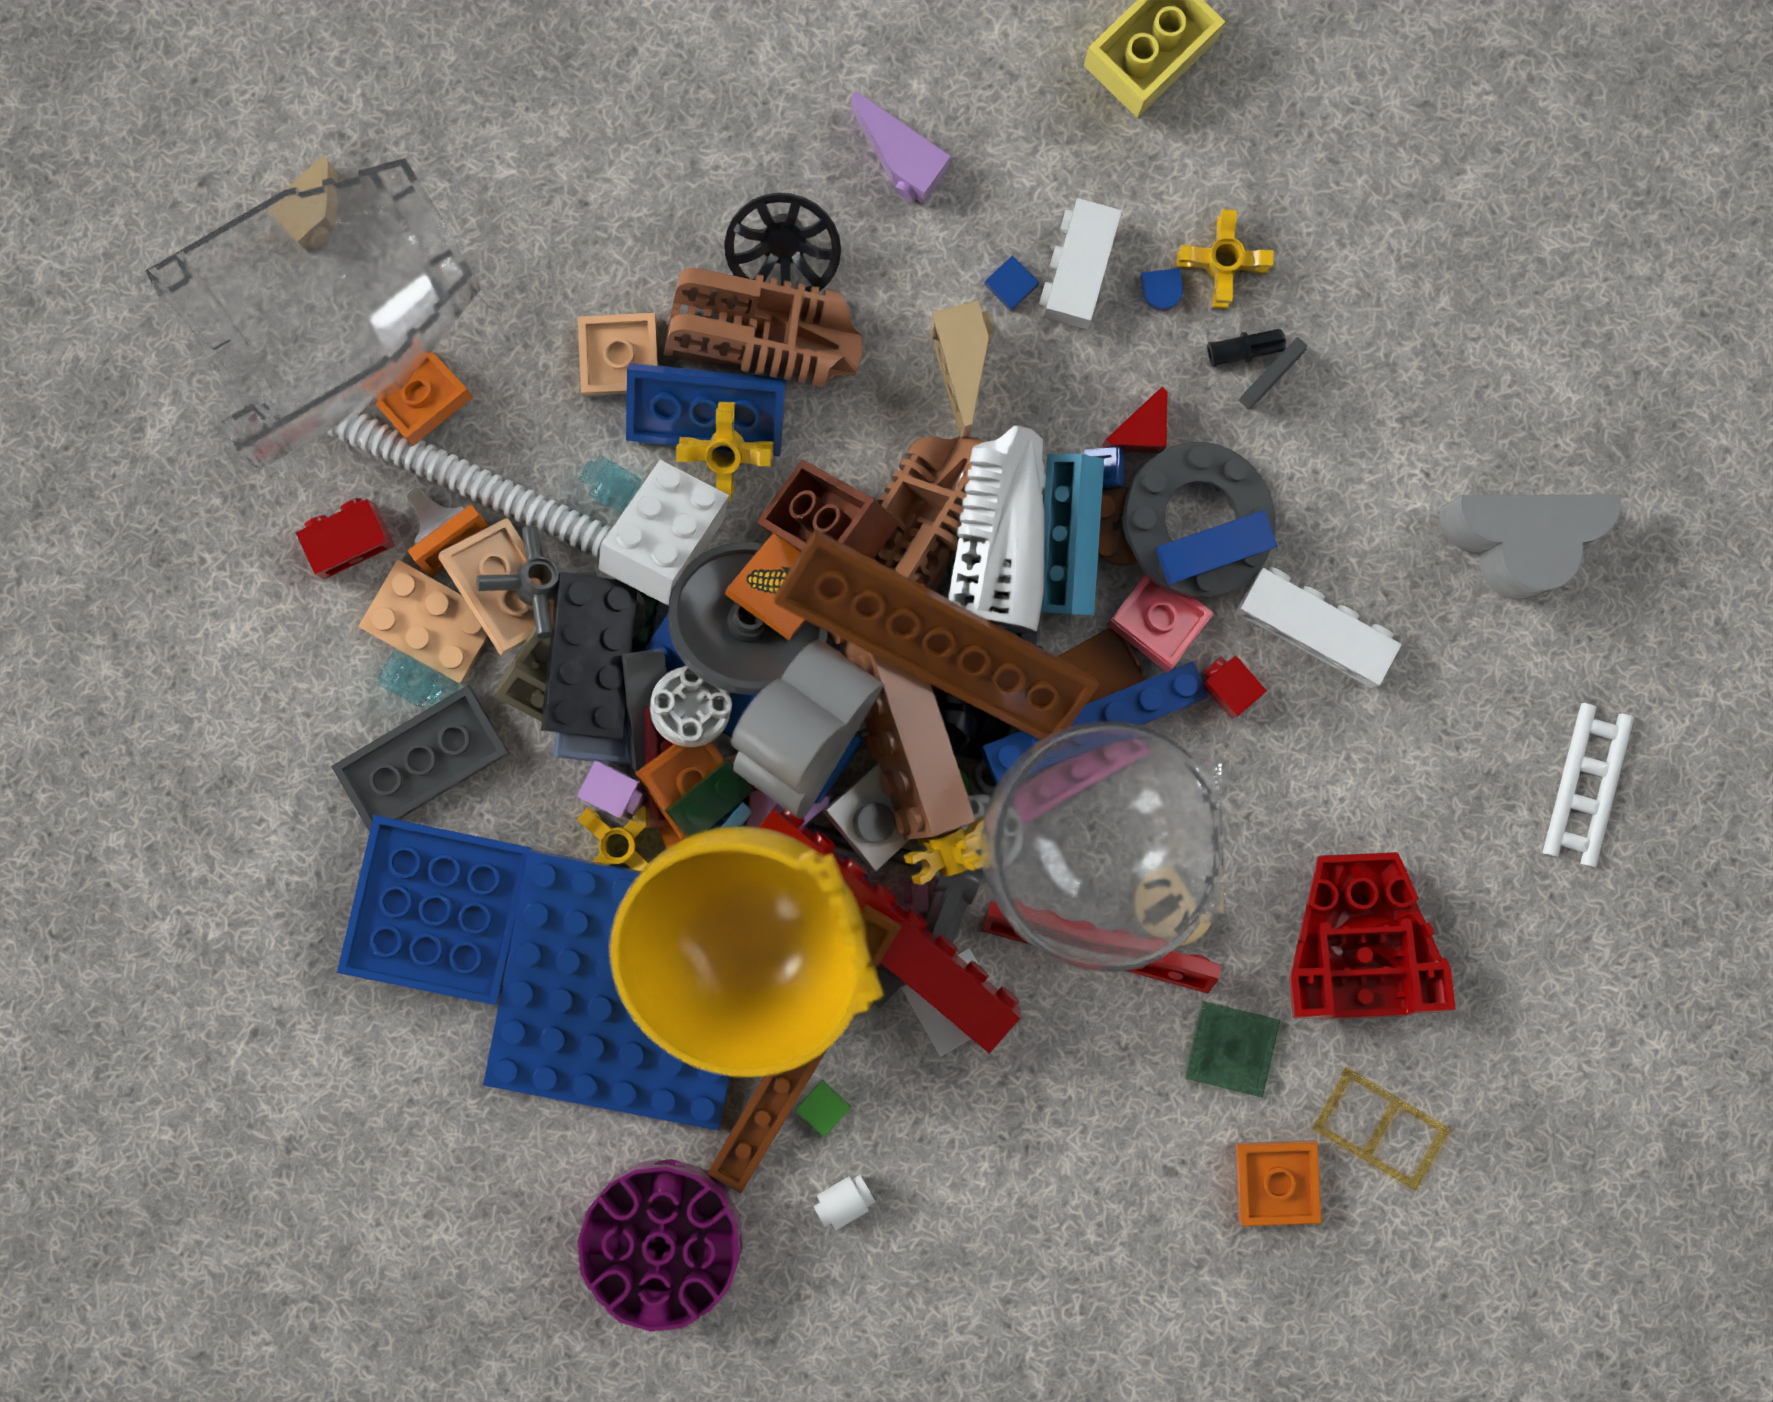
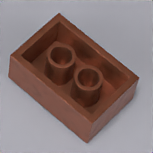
M803 459L756 522L770 535L776 534L800 552H802L816 529L873 560L900 524L875 499Z

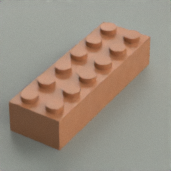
M831 633L834 642L839 644L843 656L884 684L864 721L869 733L867 737L868 748L872 756L878 760L882 772L880 774V783L884 793L890 796L894 808L893 815L897 831L903 835L904 840L927 838L975 822L970 801L931 684Z

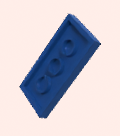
M629 363L627 368L626 441L677 446L680 437L711 440L712 435L716 432V409H718L719 401L735 402L734 430L742 436L744 442H773V456L780 457L786 380ZM719 446L715 448L716 450L733 452V450L727 446Z

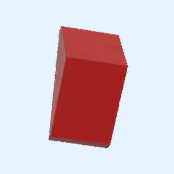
M1162 386L1105 439L1102 447H1121L1124 449V452L1161 453L1167 446L1168 391Z

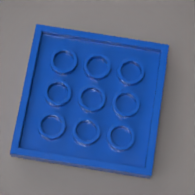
M374 815L337 973L498 1005L528 853L533 848Z

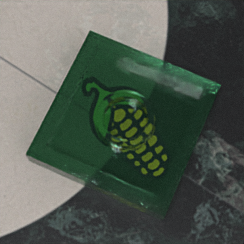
M1202 1000L1184 1078L1263 1098L1280 1020Z

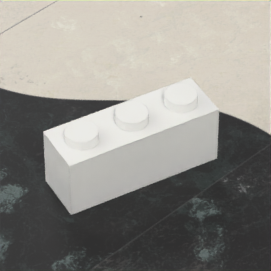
M1079 198L1076 199L1073 211L1065 210L1059 232L1066 233L1063 247L1055 245L1049 268L1056 270L1053 284L1045 282L1039 305L1046 306L1043 318L1088 330L1122 210Z

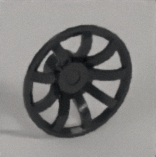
M792 193L765 194L746 203L732 217L724 242L725 257L728 267L734 276L750 279L743 272L739 264L751 262L765 255L766 259L757 273L764 276L763 282L769 276L775 263L780 264L781 286L784 280L791 281V263H795L802 275L811 283V285L805 287V291L810 292L811 286L819 287L820 292L829 284L836 274L841 257L840 235L828 213L815 202ZM777 202L791 203L788 214L782 213L774 217L771 215L767 204ZM800 206L811 211L820 220L811 226L803 227V224L797 218ZM757 208L766 228L752 229L741 222L749 213ZM827 228L832 248L825 249L814 246L806 239L818 235ZM736 233L746 239L760 241L758 245L748 251L735 253L734 251ZM804 253L817 259L830 260L827 269L821 277L809 266Z

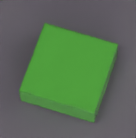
M822 1079L796 1107L795 1111L825 1137L849 1111L851 1105Z

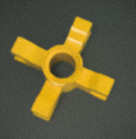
M1221 209L1220 216L1217 217L1216 241L1211 248L1181 245L1180 251H1177L1176 268H1204L1214 279L1212 308L1228 309L1229 303H1232L1233 276L1237 271L1268 274L1269 268L1273 267L1274 250L1248 251L1235 238L1237 210ZM1216 254H1228L1233 260V265H1221L1216 259Z
M719 401L718 409H716V432L712 435L711 440L680 437L679 444L676 446V462L706 461L709 469L716 473V489L728 494V501L731 502L732 494L734 493V472L738 469L740 463L771 467L773 442H744L742 436L734 430L735 402ZM727 446L733 450L735 455L728 458L722 457L715 448Z
M643 805L624 827L612 828L591 807L586 808L576 819L599 839L598 847L600 853L593 862L609 865L624 862L631 869L643 871L651 863L637 851L636 838L646 828V805ZM613 834H621L628 840L629 849L624 856H616L610 852L608 841Z
M989 817L975 819L976 821L970 823L965 831H963L961 826L934 837L917 838L919 845H925L928 850L925 852L913 851L904 855L906 863L915 864L919 861L922 863L921 872L912 876L913 883L918 885L925 884L934 877L938 870H940L942 876H952L968 869L977 870L988 864L986 857L979 856L976 850H989L998 846L996 838L988 837L984 840L981 839L982 829L991 825Z

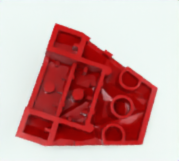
M1398 852L1323 855L1317 857L1289 976L1293 1018L1333 1020L1397 1017L1456 1010L1451 967L1446 957L1442 959L1432 937L1435 932L1431 923H1426L1417 904L1419 897Z

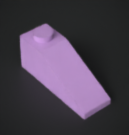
M855 91L851 96V110L888 177L896 185L894 190L899 196L909 202H913L916 199L924 204L950 168L951 156Z

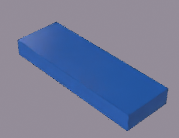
M1262 510L1155 547L1167 584L1170 585L1278 547L1266 511Z

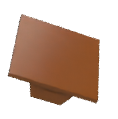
M1110 627L1057 656L1097 677L1099 687L1086 704L1146 680L1141 672V665L1128 642Z

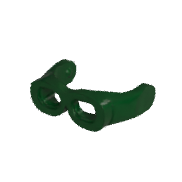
M639 590L638 592L646 606L647 621L640 632L633 638L631 651L645 649L651 640L650 637H652L657 614L656 607L659 604L658 600Z

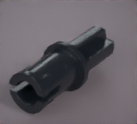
M1281 329L1251 335L1241 332L1240 337L1208 342L1207 351L1211 367L1245 360L1246 363H1249L1254 357L1283 352L1286 349L1285 334Z

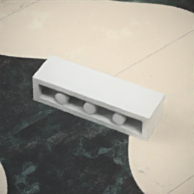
M1270 567L1267 570L1262 568L1257 572L1235 611L1237 615L1369 688L1381 684L1402 645L1392 639L1394 634L1380 625L1373 624L1370 627L1358 620V613L1342 605H1338L1335 608L1323 601L1325 596L1321 592L1311 587L1304 586L1303 589L1289 582L1291 577L1279 569Z

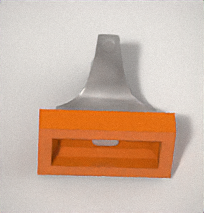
M416 486L406 492L420 523L419 533L414 540L416 544L407 551L430 577L444 569L443 564L438 558L441 551L490 527L472 504L466 508L462 506L446 508L432 501L433 498L427 492L420 491Z

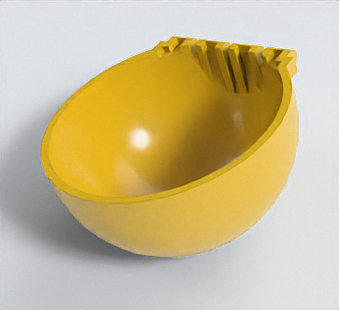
M749 826L723 827L692 835L669 847L658 855L634 881L621 902L614 920L610 942L613 978L618 993L633 1020L648 1037L669 1054L685 1063L713 1073L728 1076L755 1077L777 1074L803 1065L830 1047L844 1032L854 1014L868 1011L871 1001L878 1000L884 995L874 967L867 966L871 962V958L867 950L866 932L860 909L851 890L841 877L833 855L822 857L806 844L788 835L769 829Z

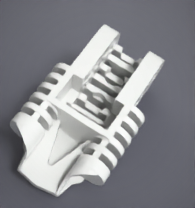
M1013 426L1002 437L980 443L972 448L970 458L972 468L968 470L967 478L969 483L965 486L967 496L963 498L962 507L964 512L961 513L959 520L962 524L961 527H958L957 532L959 541L949 600L1002 628L1011 629L1014 633L1036 634L1044 594V505L1042 490L1045 489L1046 475L1044 474V464L1042 461L1043 439L1032 429L1021 426ZM979 555L982 556L980 563H975L974 566L971 565L972 558H978ZM968 577L978 580V584L974 582L968 583ZM998 592L1008 593V595L1006 596V595L1001 594V596H1000V595H998L997 593H998ZM972 595L975 596L973 603H969L967 606L964 605L965 598H970ZM996 609L1004 611L1005 613H996L995 611Z

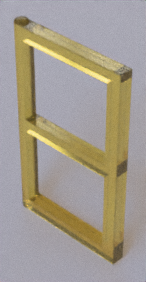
M1348 1067L1343 1069V1075L1312 1127L1313 1130L1413 1190L1417 1189L1444 1139L1450 1133V1128ZM1350 1079L1355 1080L1391 1102L1364 1150L1324 1127L1325 1122ZM1398 1107L1438 1130L1436 1137L1412 1179L1372 1156L1374 1149Z

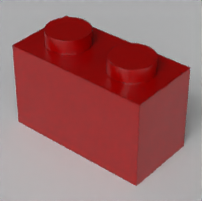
M362 498L352 499L340 506V512L329 517L319 515L305 522L306 528L295 532L316 576L327 579L395 547L376 504L370 500H362Z

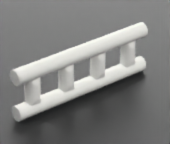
M1581 703L1542 854L1558 858L1561 847L1583 852L1581 865L1596 868L1634 717L1618 714L1616 725L1594 719L1596 706ZM1590 734L1612 740L1606 762L1584 756ZM1580 771L1602 777L1597 800L1575 794ZM1571 809L1592 815L1587 837L1565 831Z

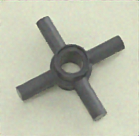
M529 525L522 529L526 563L519 569L518 573L477 575L476 586L477 591L516 590L522 602L533 606L537 637L546 639L553 636L548 601L555 595L559 572L557 566L551 560L542 557L538 527ZM596 572L575 573L597 577ZM537 578L541 580L545 585H537L533 583L530 579Z

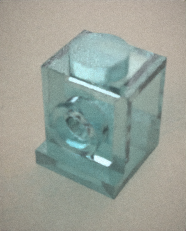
M600 454L595 462L590 460L585 465L579 477L581 482L591 488L589 496L609 507L611 502H614L613 509L619 515H622L643 484L639 477Z
M395 648L375 681V684L421 708L424 707L426 702L433 704L443 688V683L439 682L442 673ZM414 674L420 675L422 679L416 689L411 688L409 685V679Z

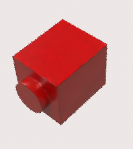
M1236 655L1227 661L1221 656L1204 670V673L1208 676L1202 682L1206 691L1231 719L1238 717L1267 692Z

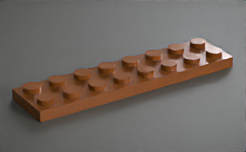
M816 529L774 595V604L1053 747H1056L1099 687L1097 677Z

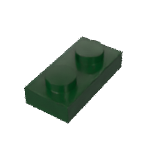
M724 760L665 809V812L687 838L707 831L751 794L753 789L744 778L734 772L733 763L730 760Z

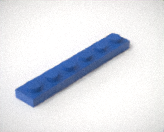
M1192 661L1171 670L1169 673L1165 672L1086 704L1056 747L1024 731H1019L982 746L980 751L992 780L997 785L1193 705L1209 696Z

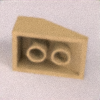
M978 300L932 312L931 337L961 438L970 436L987 346L991 344L990 334H993L990 314L988 310L981 311Z

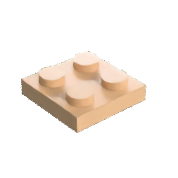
M655 312L577 317L580 385L583 396L627 394V368L629 363L659 366L657 316Z

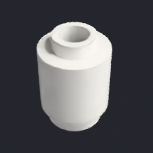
M859 1174L853 1179L848 1176L817 1194L820 1203L816 1204L814 1208L824 1227L832 1224L837 1231L869 1212L868 1207L876 1202L862 1176Z

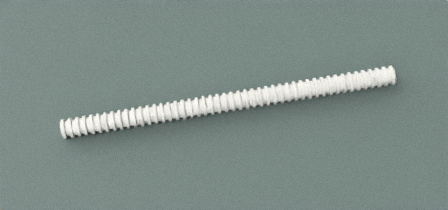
M340 404L336 407L328 420V435L332 437L338 436L339 440L343 442L349 441L351 446H360L364 452L371 451L375 457L382 456L386 462L393 460L394 465L397 467L404 465L405 470L408 472L415 470L416 475L419 477L426 475L427 480L430 482L437 480L438 485L441 487L448 485L449 490L452 492L459 490L460 495L463 497L470 495L471 500L474 502L481 500L482 505L485 507L492 505L493 511L501 512L503 510L506 517L510 518L514 515L517 522L526 521V526H537L539 532L548 531V536L552 538L559 536V541L563 543L570 541V546L574 548L581 546V551L585 553L592 551V556L600 557L601 543L612 529V526L605 525L602 527L599 520L592 522L590 521V516L584 514L581 517L579 516V511L573 509L570 512L568 511V506L563 504L559 507L557 506V501L552 499L546 501V496L542 494L535 496V491L531 489L524 491V486L520 484L513 486V481L509 479L502 481V476L498 474L491 476V471L487 469L480 471V466L476 464L469 466V461L465 459L458 461L457 455L451 454L448 456L446 450L440 449L437 451L436 446L432 444L426 446L425 441L422 439L412 447L397 429L393 431L391 425L385 424L382 426V422L378 419L371 421V417L367 414L360 416V412L356 409L349 411V407L345 404ZM828 631L825 643L831 647L840 648Z

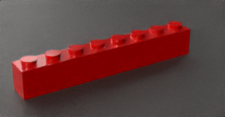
M777 803L757 828L769 829L788 835L806 844L822 857L833 855L839 873L851 890L860 912H862L867 904L901 924L900 930L880 962L990 1054L1021 1019L1020 1007L1017 1006L1020 1003L1018 998L1003 986L999 990L986 980L989 977L988 973L979 964L972 960L967 964L956 954L959 950L948 938L943 935L937 938L926 929L928 923L921 915L912 909H909L907 912L895 903L897 897L889 888L881 883L877 886L864 877L867 873L866 870L851 857L844 860L834 851L836 845L820 831L813 834L803 825L805 822L804 818H797Z

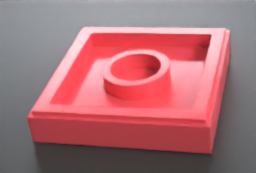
M1144 575L1106 625L1169 673L1214 612L1196 598H1187L1168 592Z

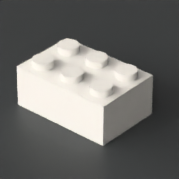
M659 460L601 543L598 569L669 605L672 590L687 565L704 552L723 523L729 495Z

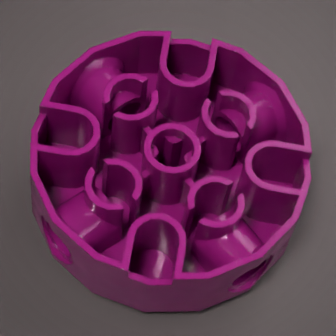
M674 1159L640 1162L613 1177L587 1209L577 1241L580 1274L589 1291H592L595 1299L618 1322L649 1332L681 1329L710 1312L730 1289L743 1248L740 1215L726 1188L708 1175L702 1168ZM658 1236L663 1237L665 1243L669 1244L665 1251H659V1245L654 1243Z

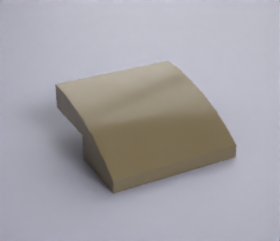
M535 626L510 664L494 696L542 722L551 637L546 639L538 638Z

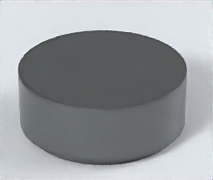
M869 803L861 806L856 811L853 818V828L856 835L864 842L879 843L887 840L892 835L895 828V818L890 808L882 803Z

